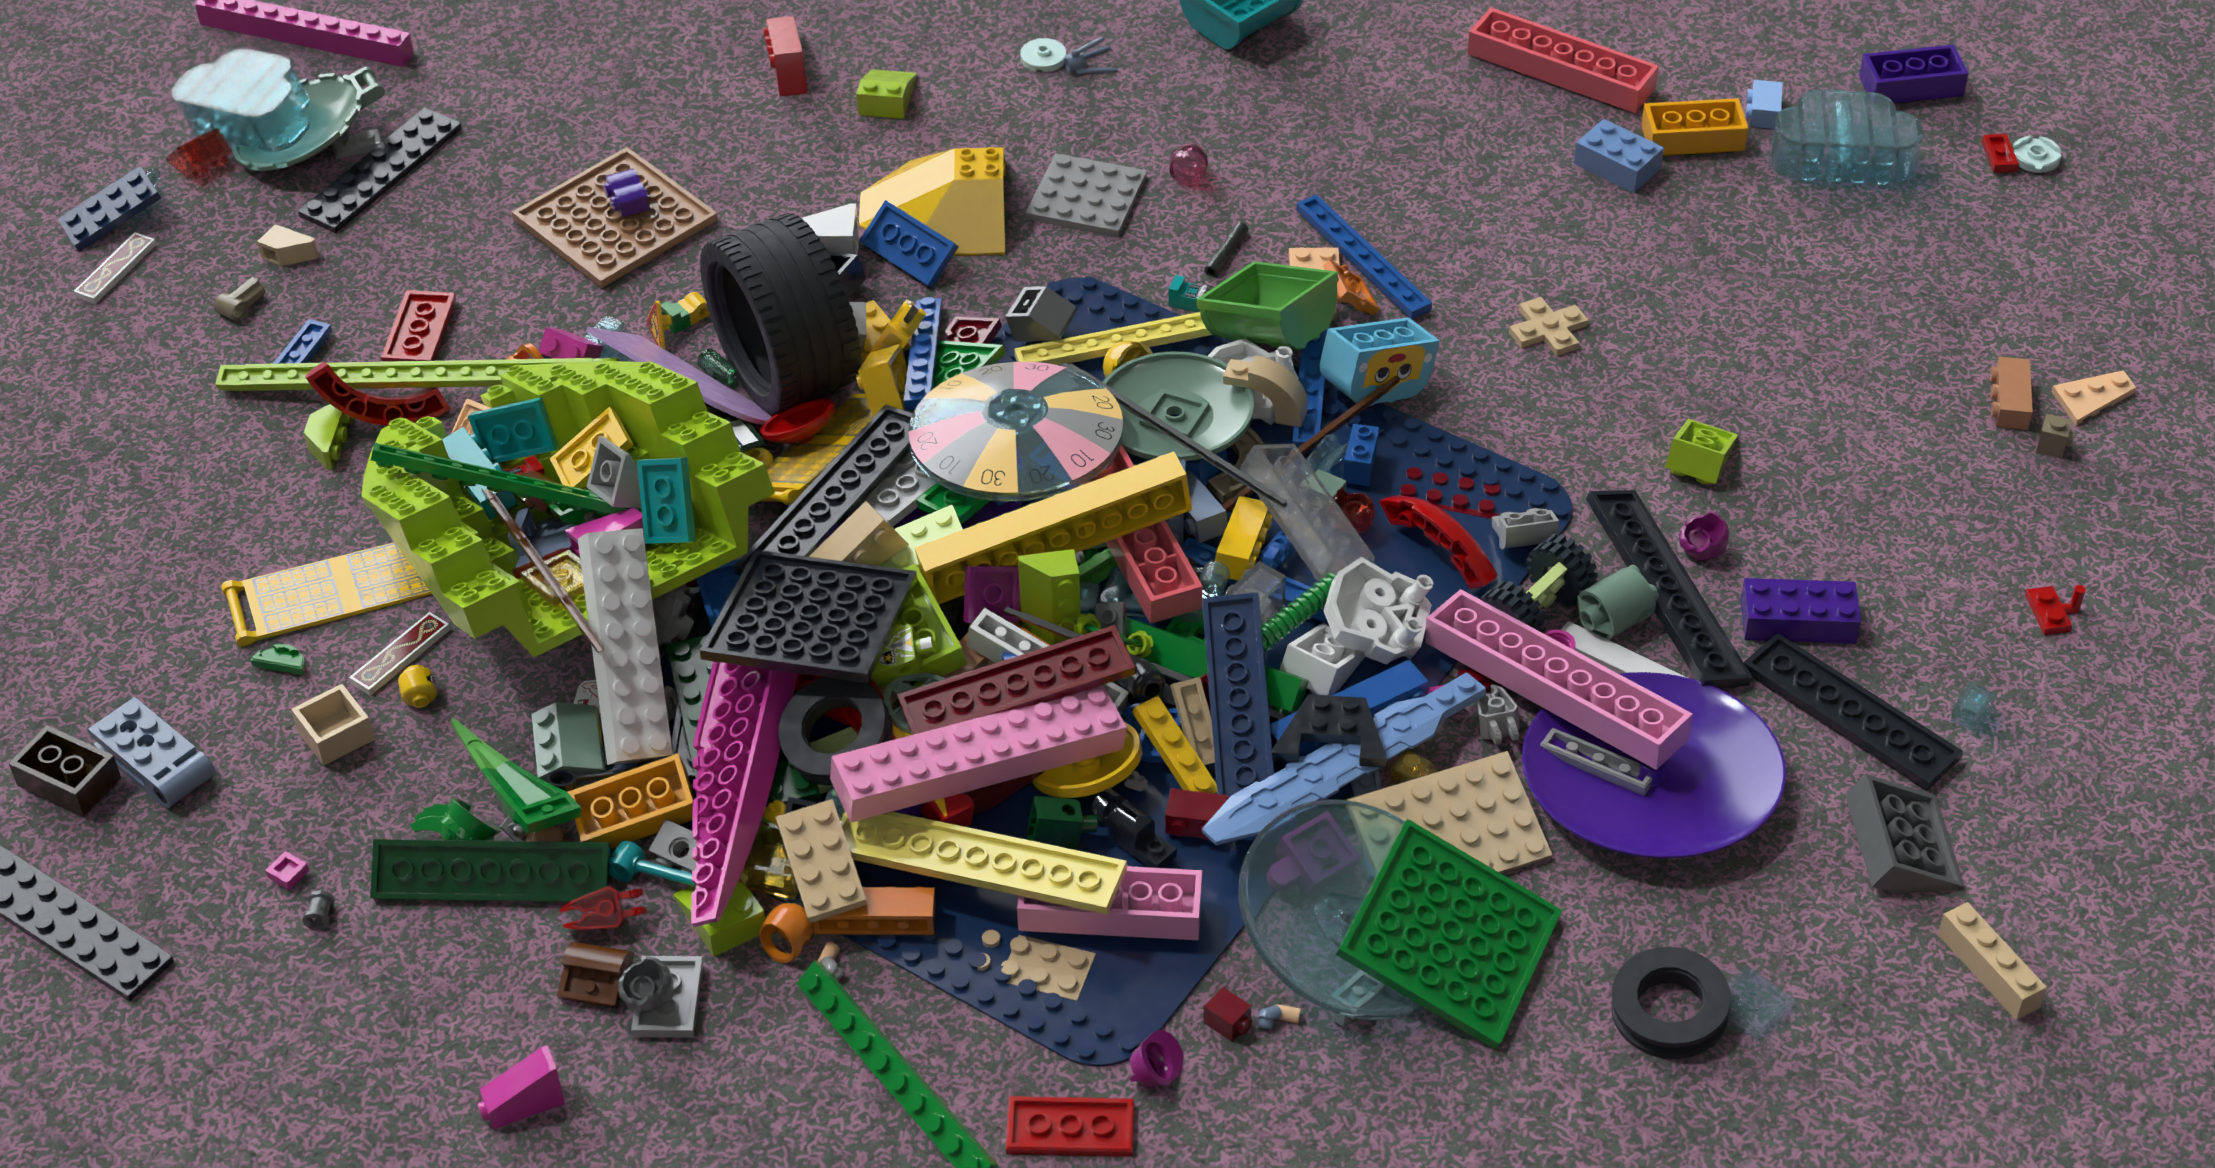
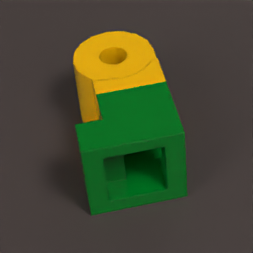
M691 292L684 299L674 304H671L669 301L660 304L661 314L670 315L672 325H669L674 334L708 317L710 312L708 311L705 298L698 292Z

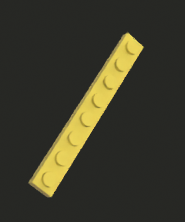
M1200 312L1014 348L1017 362L1062 365L1065 362L1073 363L1103 357L1114 344L1124 340L1136 341L1148 347L1212 334L1206 329Z

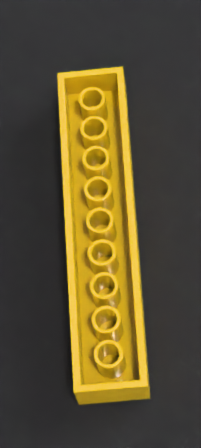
M1171 452L988 521L978 523L961 531L951 533L934 541L926 542L914 548L921 574L937 603L947 602L965 595L966 566H1018V556L1074 549L1075 553L1192 510L1187 475L1175 452Z

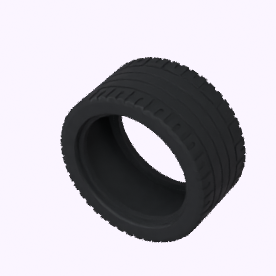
M785 213L715 239L704 245L700 254V276L704 297L707 302L706 305L710 312L709 315L733 372L754 403L763 411L775 414L856 381V375L859 374L858 370L861 367L862 355L853 309L849 303L848 294L845 292V286L841 282L839 272H837L836 266L831 260V256L826 251L818 235L815 234V231L804 219L793 213Z

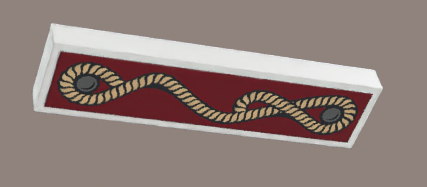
M134 233L74 290L75 297L93 304L98 303L156 246L155 239Z
M431 612L427 613L349 677L351 684L371 696L449 632V624Z

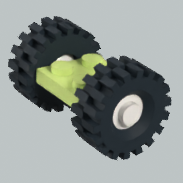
M1553 534L1531 551L1528 555L1529 558L1526 559V564L1529 565L1526 568L1527 573L1532 574L1530 580L1532 583H1535L1526 593L1521 585L1515 587L1514 582L1509 581L1506 584L1505 581H1501L1488 590L1480 600L1544 634L1547 629L1545 628L1547 620L1543 619L1546 614L1544 610L1540 609L1542 607L1547 609L1554 601L1556 603L1561 601L1562 605L1566 607L1575 605L1578 595L1598 582L1596 580L1598 572L1594 571L1597 567L1595 562H1590L1592 556L1589 553L1585 554L1583 552L1584 547L1581 544L1579 546L1575 545L1576 540L1572 538L1566 540V535L1561 534L1558 537L1557 534Z

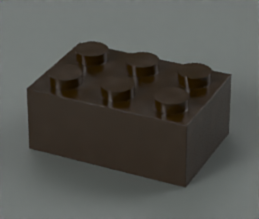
M48 725L8 763L17 786L81 816H85L121 778L114 755Z

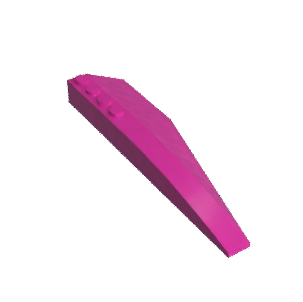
M713 661L694 737V748L697 750V756L693 758V767L697 770V778L693 780V789L697 792V798L693 800L692 838L696 840V847L692 849V859L696 861V870L692 872V882L696 884L695 891L692 893L691 924L694 927L720 920L742 873L772 786L781 749L779 741L780 719L785 707L793 697L797 673Z

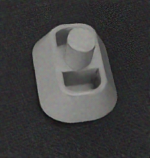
M1137 771L1131 773L1124 781L1126 787L1137 791L1144 790L1148 784L1145 777L1140 776Z

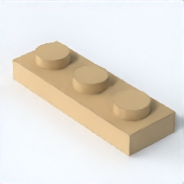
M1200 677L1170 685L1184 736L1204 765L1215 763L1212 720Z

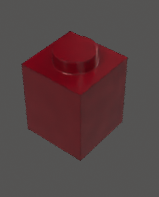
M1222 987L1203 1006V1023L1233 1042L1239 1035H1245L1251 1028L1252 1005Z

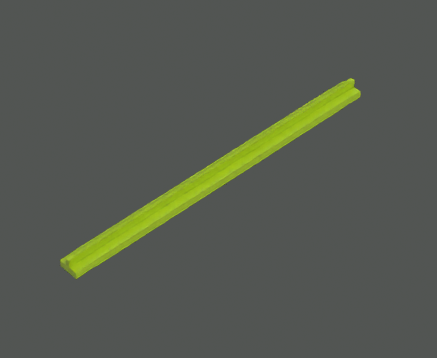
M619 358L342 362L327 364L346 384L354 389L492 387L503 385L500 375L507 373V369L515 365L619 361ZM320 363L221 365L215 385L218 390L226 391L314 390L305 376Z

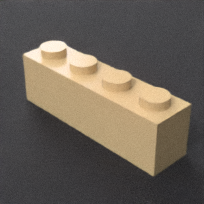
M1968 902L1944 913L1938 936L2015 1020L2041 1007L2047 989L2045 984Z

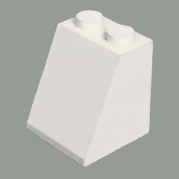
M848 204L802 218L818 235L826 251L858 255L859 231L856 204Z

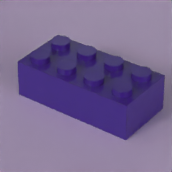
M1954 45L1866 53L1862 56L1859 78L1872 105L1964 96L1969 75Z
M1744 578L1740 598L1744 640L1769 641L1774 635L1779 633L1792 642L1857 643L1861 618L1856 582Z

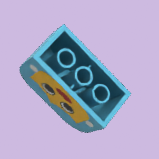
M1409 317L1329 328L1320 360V372L1328 382L1355 403L1361 401L1393 377L1398 376L1400 378L1399 383L1370 406L1376 403L1407 399L1418 394L1428 383L1440 340Z

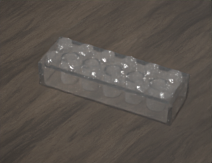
M1295 444L1253 445L1240 470L1287 501V506L1283 509L1258 494L1260 500L1270 511L1274 520L1279 524L1287 539L1295 547L1301 559L1306 563L1318 582L1321 578H1326L1328 573L1337 575L1339 571L1360 557L1365 558L1371 563L1374 561L1375 557Z

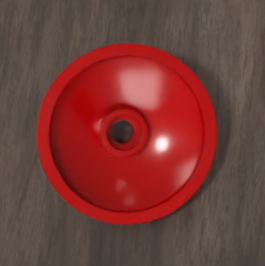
M828 398L814 399L797 404L781 411L762 425L760 433L764 439L770 442L784 444L807 443L832 418L836 409L833 400Z

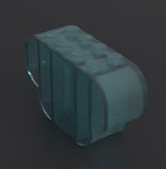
M251 49L233 50L220 57L214 64H202L190 69L172 88V96L189 126L197 136L202 138H210L220 142L268 152H279L295 145L307 133L311 125L310 118L305 113L310 104V97L296 76L290 60L284 56Z
M1813 90L1804 93L1799 98L1797 107L1783 109L1776 115L1769 153V164L1773 172L1790 180L1880 185L1904 184L1915 176L1923 139V128L1920 121L1914 116L1896 111L1892 100L1882 94L1874 92Z

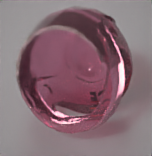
M1184 144L1171 153L1169 172L1171 177L1179 184L1184 186L1195 185L1206 175L1208 157L1205 151L1198 145ZM1185 172H1194V174L1190 176L1187 175Z

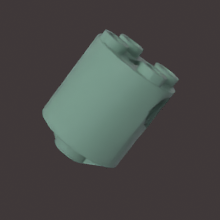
M1630 565L1583 590L1578 595L1577 607L1581 623L1587 630L1610 640L1650 617L1655 612V600L1659 598L1656 587L1649 584L1644 576L1641 575L1638 567Z

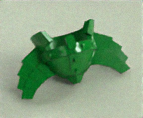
M451 796L449 805L433 803V806L423 808V812L415 815V822L409 824L414 832L429 830L441 834L442 840L494 841L493 837L502 832L497 826L492 827L471 814V806L455 796Z

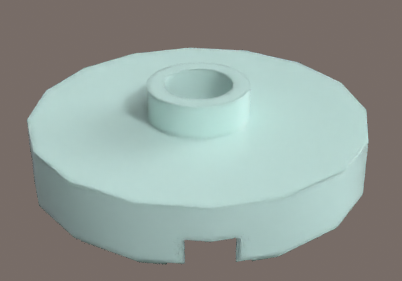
M1035 39L1022 47L1021 63L1025 68L1037 72L1036 70H1042V73L1055 71L1065 63L1066 48L1062 43L1053 39Z
M2026 136L2014 143L2013 150L2019 167L2024 170L2042 173L2054 170L2059 165L2061 149L2054 141L2046 137L2039 136V139H2032L2033 136Z

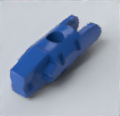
M1279 531L1260 555V559L1263 562L1261 571L1272 573L1276 568L1281 567L1299 546L1300 536L1294 534L1289 538L1284 535V531Z

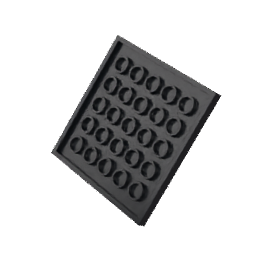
M755 550L700 649L701 660L717 663L722 662L745 667L750 666L868 683L917 582V571Z

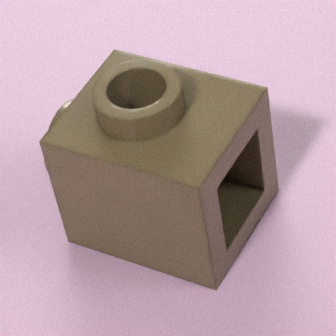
M2046 414L2036 453L2062 459L2065 447H2071L2075 432L2070 431L2073 420Z

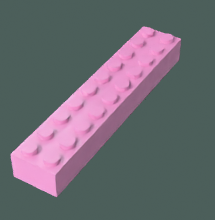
M1461 589L1426 618L1425 643L1656 770L1690 739L1693 716L1691 712Z
M1102 685L1054 701L1003 711L834 755L831 757L830 780L852 823L1123 750L1127 727L1107 690Z

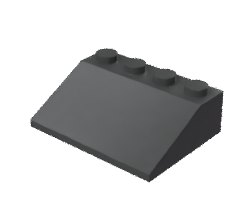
M1865 774L1845 794L1872 887L1896 894L1964 888L1935 795Z

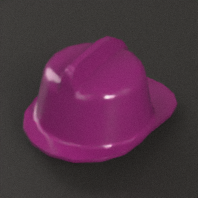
M1166 1030L1152 1032L1130 1057V1066L1133 1074L1129 1080L1131 1082L1139 1081L1147 1088L1170 1085L1183 1070V1050L1175 1037Z

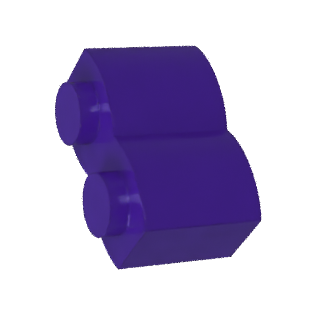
M634 169L605 176L606 183L603 184V189L606 197H611L610 201L614 212L618 211L620 216L624 217L650 209L647 192Z

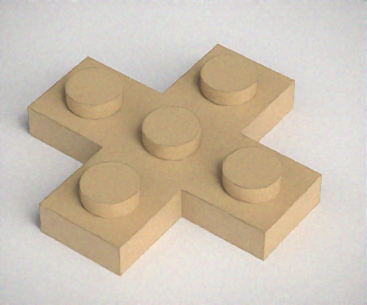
M1539 297L1519 304V311L1527 321L1509 326V333L1521 348L1544 341L1552 352L1559 356L1579 348V342L1572 335L1571 331L1588 326V319L1576 305L1553 312L1543 298Z

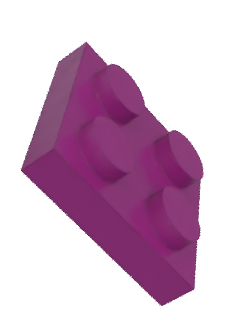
M966 566L964 622L973 623L984 608L1008 622H1019V618L1004 613L1006 607L1016 611L1020 610L1019 566Z

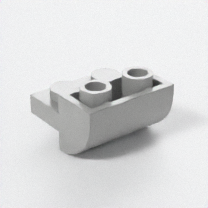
M1533 508L1523 513L1504 512L1500 516L1492 517V527L1499 536V546L1501 549L1537 545L1548 536L1550 537L1553 534L1559 535V520L1552 510Z

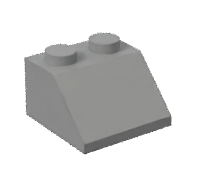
M599 436L587 488L612 507L641 508L637 465L628 453L606 437Z

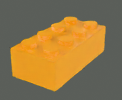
M1739 98L1644 103L1641 124L1644 137L1664 147L1663 155L1745 151L1748 125Z
M679 753L568 791L581 807V817L575 819L581 842L610 843V849L618 847L621 841L632 842L658 833L665 819L678 825L693 820V800L695 796L687 769Z

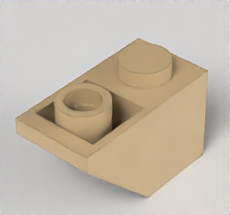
M276 224L257 241L261 258L279 266L314 260L319 257L315 238Z

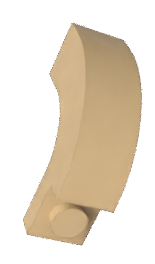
M1255 355L1252 362L1230 359L1223 375V384L1250 388L1261 392L1269 398L1274 406L1276 423L1302 426L1308 411V400L1304 387L1292 372L1281 364L1262 356Z

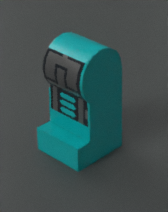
M1175 275L1168 288V306L1200 312L1197 309L1196 299L1214 287L1185 282V276Z

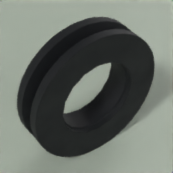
M822 677L804 686L788 702L780 719L779 741L786 758L800 775L813 783L833 786L830 780L831 757L891 741L893 731L892 718L884 701L869 683ZM841 707L853 708L860 712L862 727L857 738L848 747L833 753L817 752L811 747L810 732L815 722L824 713Z
M1658 947L1633 956L1619 969L1612 986L1611 1011L1618 1031L1635 1048L1659 1058L1683 1059L1701 1054L1719 1041L1728 1025L1731 995L1725 976L1708 958L1684 948ZM1661 983H1675L1685 986L1697 994L1702 1002V1007L1690 1019L1681 1022H1665L1655 1019L1645 1012L1639 1003L1641 994L1652 986Z

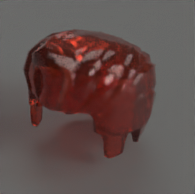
M1342 487L1337 490L1329 508L1330 520L1335 527L1341 529L1344 533L1359 534L1367 531L1376 515L1373 499H1370L1366 493L1347 494Z

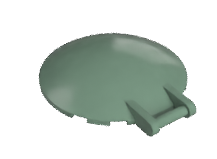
M363 67L349 76L337 77L335 73L320 74L319 79L308 81L305 78L288 85L255 108L257 113L251 119H244L237 130L239 136L232 143L234 157L243 167L258 171L280 169L305 161L335 142L352 124L360 110L385 95V89L380 83H377L374 78L375 74L370 67ZM366 84L369 86V87H367V88H365V89H363V90H362V88H361L362 86H364V85H366Z

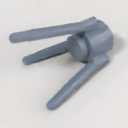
M1100 37L1079 49L1071 51V54L1065 55L1064 62L1068 72H1076L1077 76L1117 72V68H1083L1087 66V58L1111 49L1110 46H1106L1085 54L1083 53L1103 42L1104 37Z

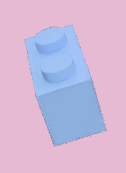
M1754 80L1753 88L1748 89L1746 103H1750L1747 104L1745 118H1750L1749 127L1778 129L1781 115L1783 82Z

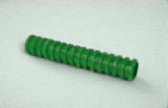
M1328 573L1326 578H1321L1319 583L1316 582L1313 585V588L1310 587L1306 590V593L1303 592L1300 598L1297 597L1293 600V603L1290 602L1287 608L1281 609V613L1277 612L1274 618L1268 619V623L1264 622L1262 624L1264 654L1267 652V649H1271L1274 647V644H1278L1280 639H1284L1287 634H1291L1293 629H1297L1299 624H1304L1306 619L1312 617V614L1318 613L1319 609L1325 607L1331 583L1336 577L1335 574Z

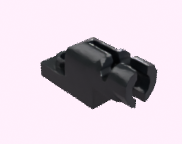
M1111 788L1105 789V794L1108 796L1107 801L1099 795L1095 798L1092 804V812L1097 815L1103 824L1113 830L1114 842L1149 868H1163L1177 856V848L1155 833L1154 820L1137 809L1127 799L1124 801L1120 794Z

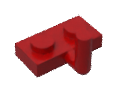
M2076 585L2071 602L2064 604L2061 603L2053 586L2026 590L2025 597L2043 635L2071 632L2072 624L2067 614L2080 611L2086 588L2083 585Z

